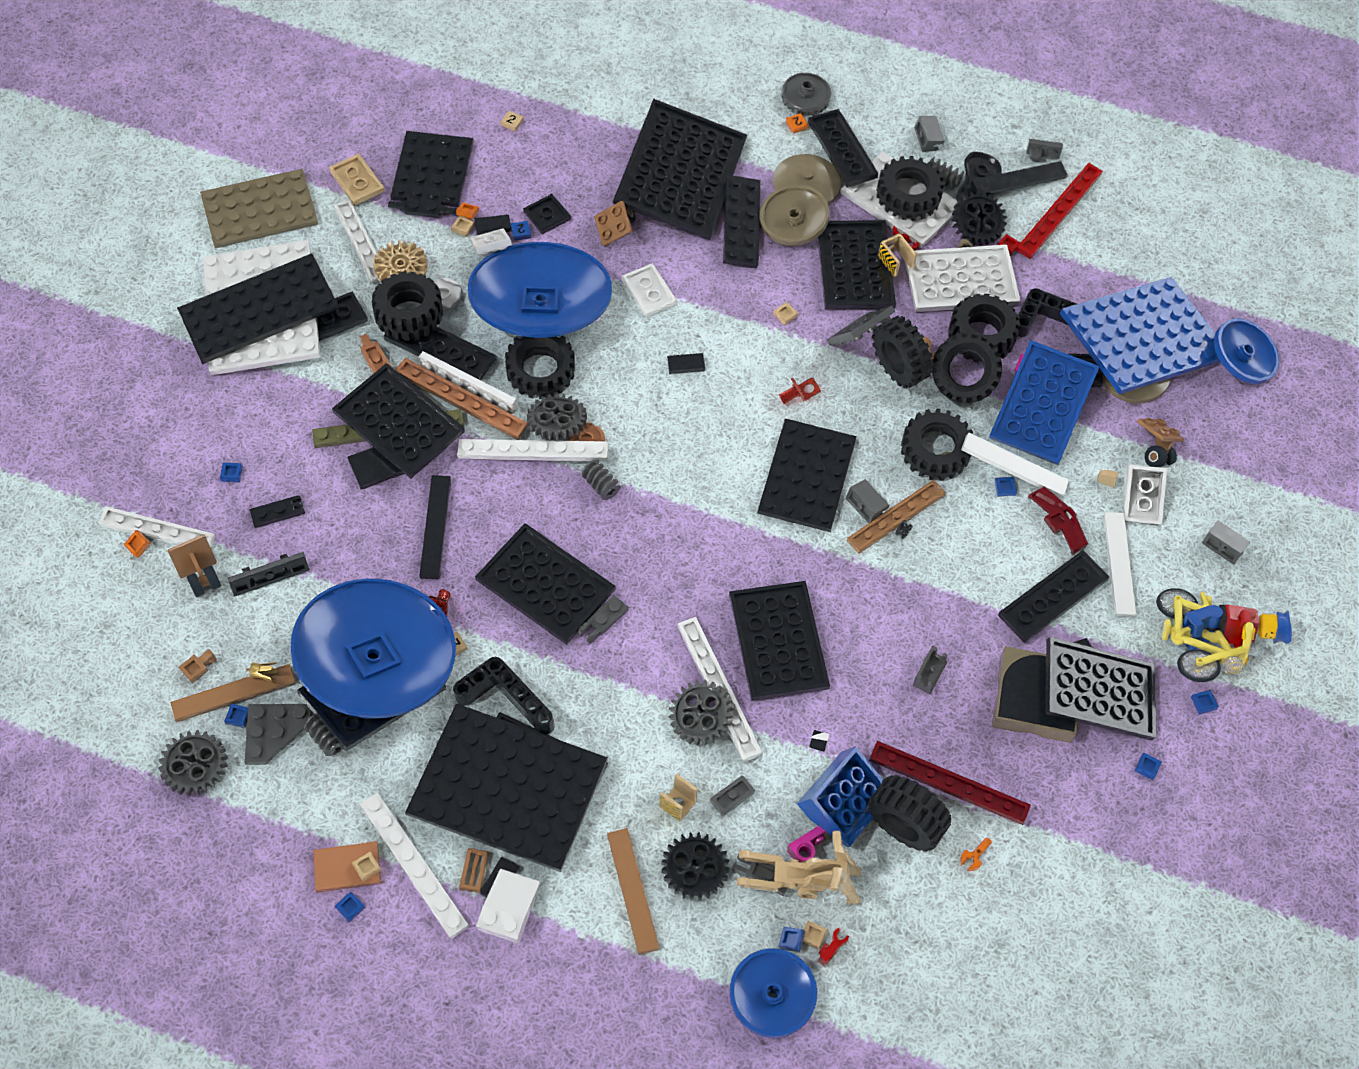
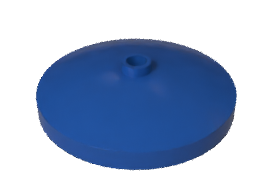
M1233 318L1227 320L1217 329L1214 337L1217 356L1223 366L1233 376L1246 383L1261 384L1276 374L1279 367L1278 351L1271 337L1260 326L1246 319Z
M777 948L762 949L745 957L735 969L729 988L730 1003L737 1019L751 1032L768 1038L786 1037L799 1031L811 1018L817 1002V985L808 965L795 954ZM774 993L776 995V998H773L772 996L769 997L768 994Z

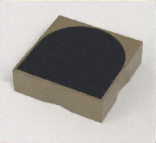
M1005 646L1000 657L997 680L998 694L994 703L991 727L1018 733H1032L1043 738L1072 743L1077 733L1078 722L1045 714L1046 654Z

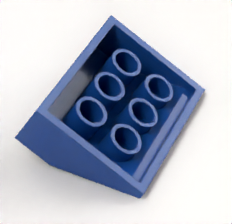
M855 746L841 751L798 801L797 805L809 820L820 826L831 836H833L832 832L840 831L842 844L850 847L873 819L869 813L868 801L883 779Z

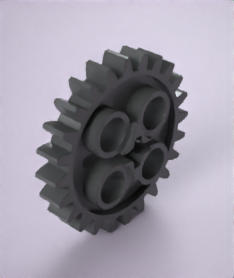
M548 394L547 399L542 396L541 401L535 400V404H531V409H528V427L531 428V432L535 431L536 436L541 434L542 439L547 436L549 441L552 438L559 441V438L562 437L565 441L566 436L573 438V433L579 435V430L583 431L584 426H586V408L583 407V403H578V399L572 400V396L565 398V394L561 397L555 394V397H552Z
M696 680L695 686L689 682V689L686 690L684 687H681L683 693H675L678 699L671 700L675 707H670L669 710L674 714L668 717L675 721L670 725L676 728L674 732L677 735L680 734V738L682 740L686 739V742L689 744L693 740L696 746L700 744V741L705 746L707 745V740L715 743L714 737L717 736L719 739H722L721 731L727 733L728 731L725 729V726H732L728 719L734 718L733 714L729 713L734 710V707L729 705L732 700L731 698H726L729 694L726 691L722 692L723 688L720 685L716 687L713 681L709 685L704 680L701 685ZM697 698L696 704L689 706L690 701ZM713 700H717L716 705L712 708H709V703ZM694 718L693 723L687 726V720ZM713 720V725L706 727L707 721Z
M189 730L186 737L180 733L179 740L172 738L173 745L166 744L168 751H161L165 758L158 760L162 765L158 767L162 773L160 776L162 780H165L166 786H170L173 792L178 789L179 795L186 791V794L190 796L192 791H195L198 796L201 789L207 793V786L215 788L213 782H221L219 775L226 774L224 769H222L228 767L227 762L224 761L228 759L227 754L224 753L226 749L224 746H221L220 740H216L215 735L209 737L207 731L202 736L199 730H196L195 735H192ZM192 748L191 752L184 753L186 749ZM206 754H212L210 758L203 759ZM178 767H184L180 772H175ZM203 772L201 777L194 778L197 773Z

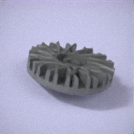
M798 73L790 76L784 82L781 98L784 106L788 104V110L791 109V112L795 109L797 110L796 114L801 113L803 116V113L807 112V116L810 114L814 116L815 111L819 114L829 105L831 88L822 77L816 74Z

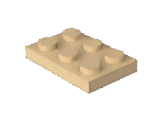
M356 154L329 167V172L354 206L385 192L383 185L360 154Z

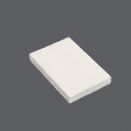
M653 263L621 277L646 318L678 305L677 299Z

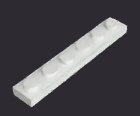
M425 352L420 354V366L466 389L474 395L482 397L487 402L499 406V408L506 412L514 413L517 409L516 398Z

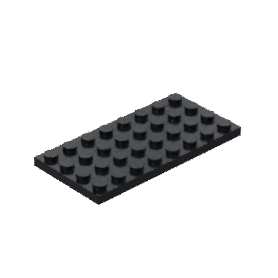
M311 253L179 306L177 309L201 363L205 364L339 309V306Z

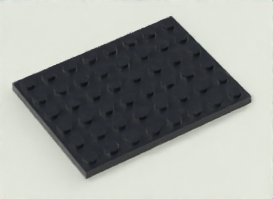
M653 98L612 203L616 204L623 201L626 209L710 240L725 200L727 174L734 175L747 134Z
M456 703L405 814L561 872L607 764L608 757Z

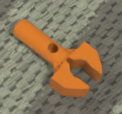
M986 837L973 852L965 850L961 855V866L967 859L973 858V864L967 871L978 870L982 865L979 857L992 844V841Z

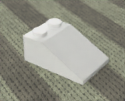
M1138 465L1125 466L1123 498L1125 521L1162 525L1167 468Z
M500 869L483 905L476 925L477 929L519 944L541 882Z

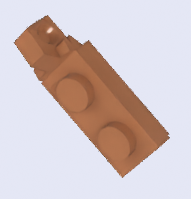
M367 333L361 335L360 338L363 345L360 347L361 353L374 374L384 364H389L378 342H371Z

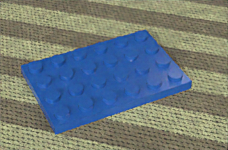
M1030 340L989 438L1059 465L1100 366Z

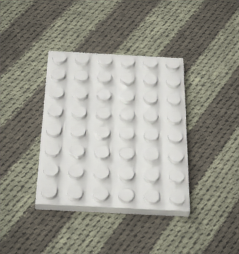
M309 240L203 257L205 296L311 254ZM317 318L210 361V374L217 375L320 358Z

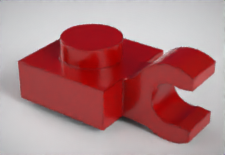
M840 928L834 930L831 944L828 945L826 943L818 952L820 954L818 962L824 967L838 950L848 942V935L842 940L837 937L841 930Z

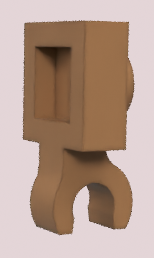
M208 649L199 658L194 654L178 668L193 684L208 671L205 666L211 665L217 658Z

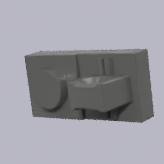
M1029 139L1026 154H1029L1030 159L1040 160L1041 156L1059 159L1063 143Z

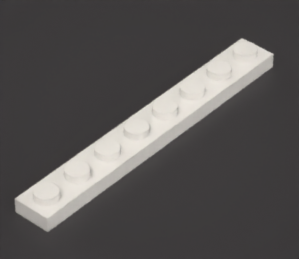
M459 439L457 456L458 459L591 461L598 458L599 461L607 462L609 445L608 442Z
M694 617L678 623L677 627L703 681L706 680L709 685L713 681L716 687L720 685L723 688L722 692L726 691L729 694L726 698H731L732 700L729 705H732L734 710L729 713L733 714L734 718L728 719L732 726H726V729L742 762L761 756L762 751L697 618Z
M378 792L360 803L361 808L449 938L452 939L469 928L459 910Z

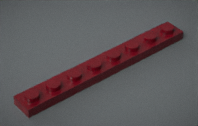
M880 741L876 742L869 759L873 763L1021 825L1025 823L1031 804Z

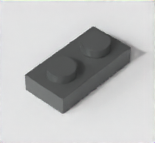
M742 775L711 797L710 802L723 817L755 794V789Z

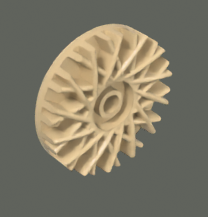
M398 240L397 245H394L393 241H391V245L387 243L386 249L382 246L381 250H378V255L375 254L373 263L376 277L380 282L386 277L390 278V275H397L400 272L410 273L411 271L416 272L418 275L420 273L426 275L428 268L426 254L424 255L423 249L420 246L417 248L415 243L409 242V245H407L405 240L402 243Z

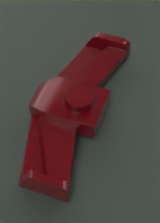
M1045 486L1028 495L1030 500L1032 499L1048 513L1044 521L1054 534L1060 531L1063 532L1072 556L1086 548L1088 541L1076 517L1077 514L1071 507Z

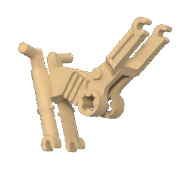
M834 831L832 835L834 854L837 860H822L812 857L801 863L795 859L785 862L778 855L740 850L739 859L745 858V861L774 865V878L772 882L739 877L737 878V886H743L744 889L751 888L774 892L779 891L782 887L797 889L798 896L804 899H815L818 897V891L822 892L828 888L832 891H838L840 887L841 892L847 897L848 905H851V903L860 905V895L856 892L855 887L852 886L850 877H853V875L861 877V867L856 866L855 861L850 857L847 850L843 848L841 832Z

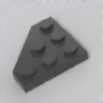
M249 704L245 765H266L280 750L287 747L298 734L305 730L304 725L309 717H311V709L307 704Z

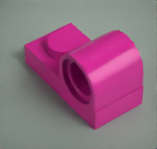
M817 826L790 843L787 852L791 858L798 860L799 863L805 862L812 857L814 858L815 848L813 844L817 846L822 843L827 832L820 826ZM805 851L809 854V857L804 858L799 853Z

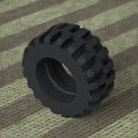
M411 271L410 273L400 272L397 275H390V278L386 277L381 281L382 284L379 283L376 286L371 300L374 318L378 328L387 336H393L397 340H400V338L405 341H410L413 338L417 340L421 336L429 335L430 331L433 332L437 325L440 324L443 316L441 292L438 285L431 278H426V275L421 273L418 275L416 272ZM404 302L420 303L418 307L411 310L395 309L397 305Z
M974 294L973 297L968 296L964 298V301H960L957 307L954 308L948 328V337L956 336L959 333L966 334L967 332L978 335L980 333L972 329L969 324L974 322L988 323L998 333L980 335L991 341L998 349L1001 359H1003L1012 351L1020 329L1019 316L1015 313L1012 305L1009 306L1006 300L1003 299L1002 301L996 295L993 297L990 294ZM972 352L962 353L964 358L973 359V362L978 363L982 361L978 355Z
M891 775L886 777L868 801L869 813L872 815L873 820L879 824L878 826L898 842L904 843L907 847L918 851L927 852L935 849L951 826L950 811L945 807V804L934 793H931L928 788L921 786L914 780H909L905 776Z

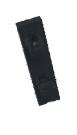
M304 552L289 557L287 554L280 556V560L251 570L250 567L243 568L242 573L228 577V581L235 597L307 572L310 569Z

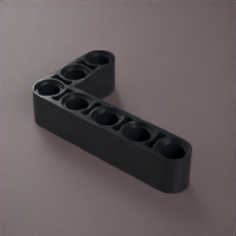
M1031 289L1018 314L1020 322L1018 336L1025 337L1028 335L1037 314L1068 325L1060 312L1063 308L1076 305L1077 303L1041 289Z
M499 657L489 658L453 686L458 704L463 706L471 704L496 686L539 733L547 735L554 731L555 723L551 711Z

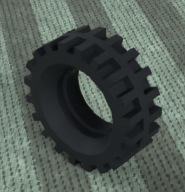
M900 156L899 161H896L895 158L892 159L890 165L886 163L884 169H881L876 189V197L880 198V206L885 205L884 211H892V216L900 215L902 220L910 217L912 221H916V217L920 216L922 220L925 219L926 214L931 216L934 210L938 209L944 191L945 182H942L943 174L938 175L939 168H932V162L925 163L923 162L924 158L921 157L919 160H915L914 156H910L909 159ZM901 178H912L922 182L926 187V191L917 195L907 194L898 189L895 182Z
M898 315L875 327L873 330L874 334L872 335L874 340L872 346L876 349L874 353L875 356L879 357L880 366L883 365L885 368L884 372L891 376L890 379L892 381H896L898 386L902 385L906 389L931 376L933 372L931 367L934 366V362L930 358L933 356L928 351L929 345L923 340V334H919L916 325L912 326L909 319L905 320L904 316L899 317Z
M967 332L966 334L959 333L956 336L949 337L939 346L933 356L932 376L935 385L941 394L957 403L972 404L982 401L991 395L1001 379L1002 359L998 349L989 339H985L980 334L976 335ZM963 352H972L978 355L984 364V374L981 379L969 386L960 385L955 382L949 371L953 358Z
M563 335L560 338L557 336L545 338L522 336L520 339L516 336L514 338V345L509 343L508 352L505 353L507 379L511 381L514 389L519 388L521 395L527 392L529 398H533V395H539V399H541L543 395L547 394L554 397V392L556 391L561 394L563 387L568 388L570 386V379H574L575 353L572 350L571 343H566V338ZM535 355H548L557 362V369L549 376L534 377L525 372V361Z
M936 408L935 413H931L930 409H927L924 415L919 412L916 414L915 419L911 418L901 441V455H905V464H911L910 470L912 472L918 470V476L920 477L926 474L929 475V480L939 477L940 481H944L945 476H949L952 479L955 473L961 474L964 467H967L971 455L961 449L968 433L973 434L972 429L967 430L968 423L966 421L960 422L961 416L958 414L953 417L950 415L951 411L949 410L945 414L941 413V409ZM930 431H940L953 439L955 448L951 453L936 455L923 447L921 437Z

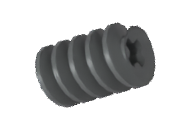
M933 156L930 160L932 168L938 167V175L943 174L944 186L949 185L950 189H954L962 180L965 172L962 171L958 174L959 168L952 171L953 165L946 168L947 162L940 165L941 159L934 162L935 156Z
M595 458L584 467L582 477L587 480V483L596 490V493L603 500H609L619 492L621 486L617 485L618 480L613 479V475L608 474L609 470L607 468L603 469L604 465L602 463L599 464V459Z
M315 714L309 717L304 725V729L311 738H314V742L319 744V748L323 750L326 756H333L344 749Z

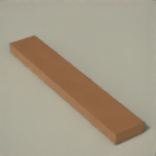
M932 480L849 536L847 542L860 554L897 529L903 520H910L945 496L944 490Z
M290 664L275 668L278 670V673L263 674L274 679L275 683L260 678H250L249 676L172 701L170 703L175 721L179 722L229 706L231 703L235 704L296 684Z
M628 829L607 833V838L638 955L659 950V944Z

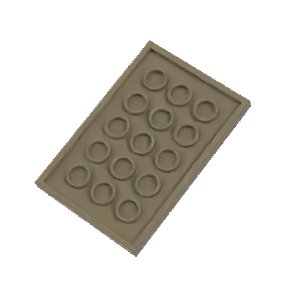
M303 168L200 192L215 248L319 224Z

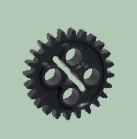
M971 191L968 196L964 194L962 199L960 198L957 201L958 204H955L953 207L955 210L951 213L954 216L951 221L956 222L953 228H958L956 234H962L960 239L966 237L967 240L973 241V246L977 242L982 246L984 242L986 245H989L1002 236L1001 233L1005 231L1003 227L1007 225V222H1005L1007 216L1003 215L1006 209H1000L1003 204L996 203L998 198L993 200L992 194L987 197L985 191L982 195H980L979 191L975 195ZM967 208H970L973 213H970ZM969 224L973 225L975 229H971ZM985 224H988L991 229H988Z
M689 832V838L687 839L682 834L681 841L673 839L674 846L668 844L667 849L669 852L663 853V857L666 859L661 860V865L666 867L661 868V873L667 874L664 876V882L670 881L668 888L675 887V895L681 891L682 899L687 894L690 895L691 901H693L694 896H698L699 901H701L703 894L709 899L710 891L717 894V887L723 888L724 883L722 881H727L728 876L724 873H729L730 868L726 866L729 864V859H723L727 856V851L720 852L722 844L716 846V838L709 841L708 834L701 838L700 832H698L696 837H693V834ZM703 850L706 852V855L698 856L695 852ZM684 858L687 862L679 864L676 859ZM695 863L696 866H699V869H696L695 866L692 867V864ZM707 868H711L714 870L715 873L713 875H707L705 874L704 870ZM691 876L695 879V882L687 883L684 879Z

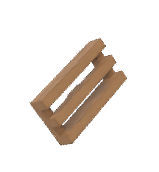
M468 848L459 890L474 891L476 893L481 891L489 851ZM475 854L469 885H465L471 855ZM480 855H483L477 886H473Z

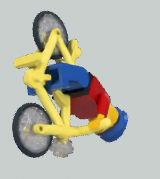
M1179 588L1162 591L1156 600L1158 609L1164 615L1173 618L1174 625H1171L1170 619H1165L1162 639L1163 641L1168 640L1169 634H1171V640L1174 644L1181 645L1184 643L1189 649L1180 655L1177 666L1184 677L1195 682L1214 680L1218 677L1221 671L1220 664H1223V662L1225 672L1229 674L1239 673L1248 663L1250 646L1255 641L1257 634L1261 639H1273L1274 644L1278 642L1289 644L1292 639V627L1288 610L1285 613H1263L1258 617L1257 610L1253 608L1229 604L1212 605L1211 596H1206L1205 592H1200L1199 598L1202 605H1199L1193 594ZM1204 641L1219 643L1222 648L1205 643Z

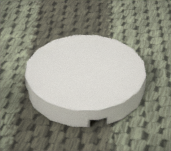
M442 278L439 281L435 280L434 283L438 285L441 292L443 310L457 306L462 297L458 283L447 278Z

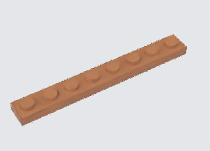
M404 358L395 369L410 383L516 440L528 428L527 422L407 358Z

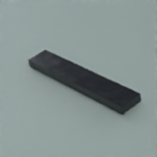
M1062 161L974 179L971 185L975 193L979 191L980 195H982L985 191L986 195L1064 179L1068 174Z
M432 475L419 573L420 579L439 580L451 476Z

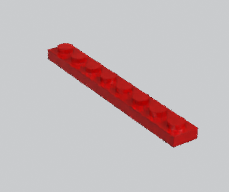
M1088 163L1020 242L1016 251L1031 259L1099 179L1103 170Z

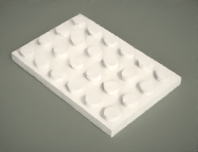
M881 152L871 161L879 173L878 178L851 187L844 186L841 188L840 194L877 219L886 220V225L890 228L897 227V231L900 234H907L912 242H919V247L922 248L954 217L951 214L955 210L953 207L958 203L943 192L938 209L934 210L931 216L926 214L925 219L921 220L920 216L916 217V221H912L910 217L902 220V216L897 215L894 217L892 216V211H884L885 205L880 206V198L876 197V189L881 169H884L886 163L890 165L893 158ZM901 178L895 182L897 188L907 194L917 195L926 191V187L922 182L912 178Z
M1007 245L915 251L917 258L914 268L911 269L905 262L915 312L954 310L960 301H964V298L968 296L973 297L974 294H990L993 297L996 295L1002 301L1003 299L1006 300L1009 306L1020 304V296Z

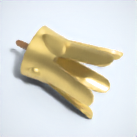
M252 662L250 669H246L250 671V678H260L275 683L274 679L263 674L278 673L277 669L270 666L277 662L264 664Z

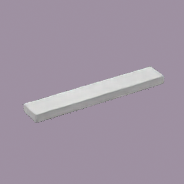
M351 200L334 204V208L371 284L380 282L376 277L373 265L375 254L377 255Z
M968 433L966 435L962 451L1039 488L1045 486L1060 498L1064 496L1069 480L974 434Z
M107 506L98 522L100 526L131 534L138 530L147 538L175 545L204 534L211 547L215 539V534Z
M1105 512L1104 524L1115 617H1135L1136 609L1124 513Z

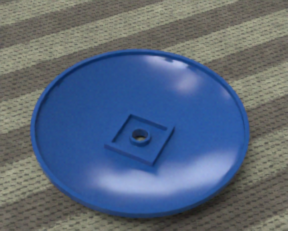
M527 242L508 246L504 250H498L484 258L474 268L468 281L469 301L477 315L486 323L501 331L524 337H556L583 329L596 321L605 312L612 296L610 276L605 267L596 258L578 248L554 242Z
M357 579L328 588L305 606L295 622L291 636V659L294 670L303 686L326 706L341 713L362 718L394 717L421 707L436 696L444 687L455 662L456 641L454 632L441 608L419 590L403 583L386 579ZM374 653L378 655V658L370 659L368 655Z

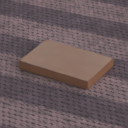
M377 841L313 850L316 892L381 884L380 872L363 882L352 865L353 861L368 852L372 853L379 865Z

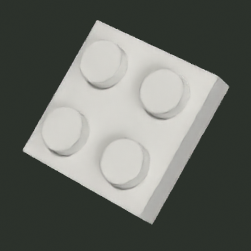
M503 228L470 238L471 244L478 255H487L493 250H504L512 245L510 237Z

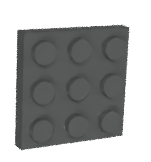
M892 306L868 312L826 340L829 345L837 344V346L851 341L855 342L861 339L866 331H873L878 323L881 322L882 324L891 319L890 315L895 310Z

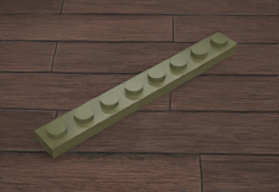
M461 409L445 411L464 427ZM347 424L312 429L315 448L366 441Z

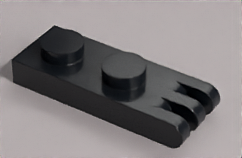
M297 495L249 509L254 527H261L305 514L303 503L300 502L301 497Z

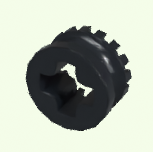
M903 520L895 534L901 535V538L904 539L909 534L908 531H911L913 525H908L907 521Z

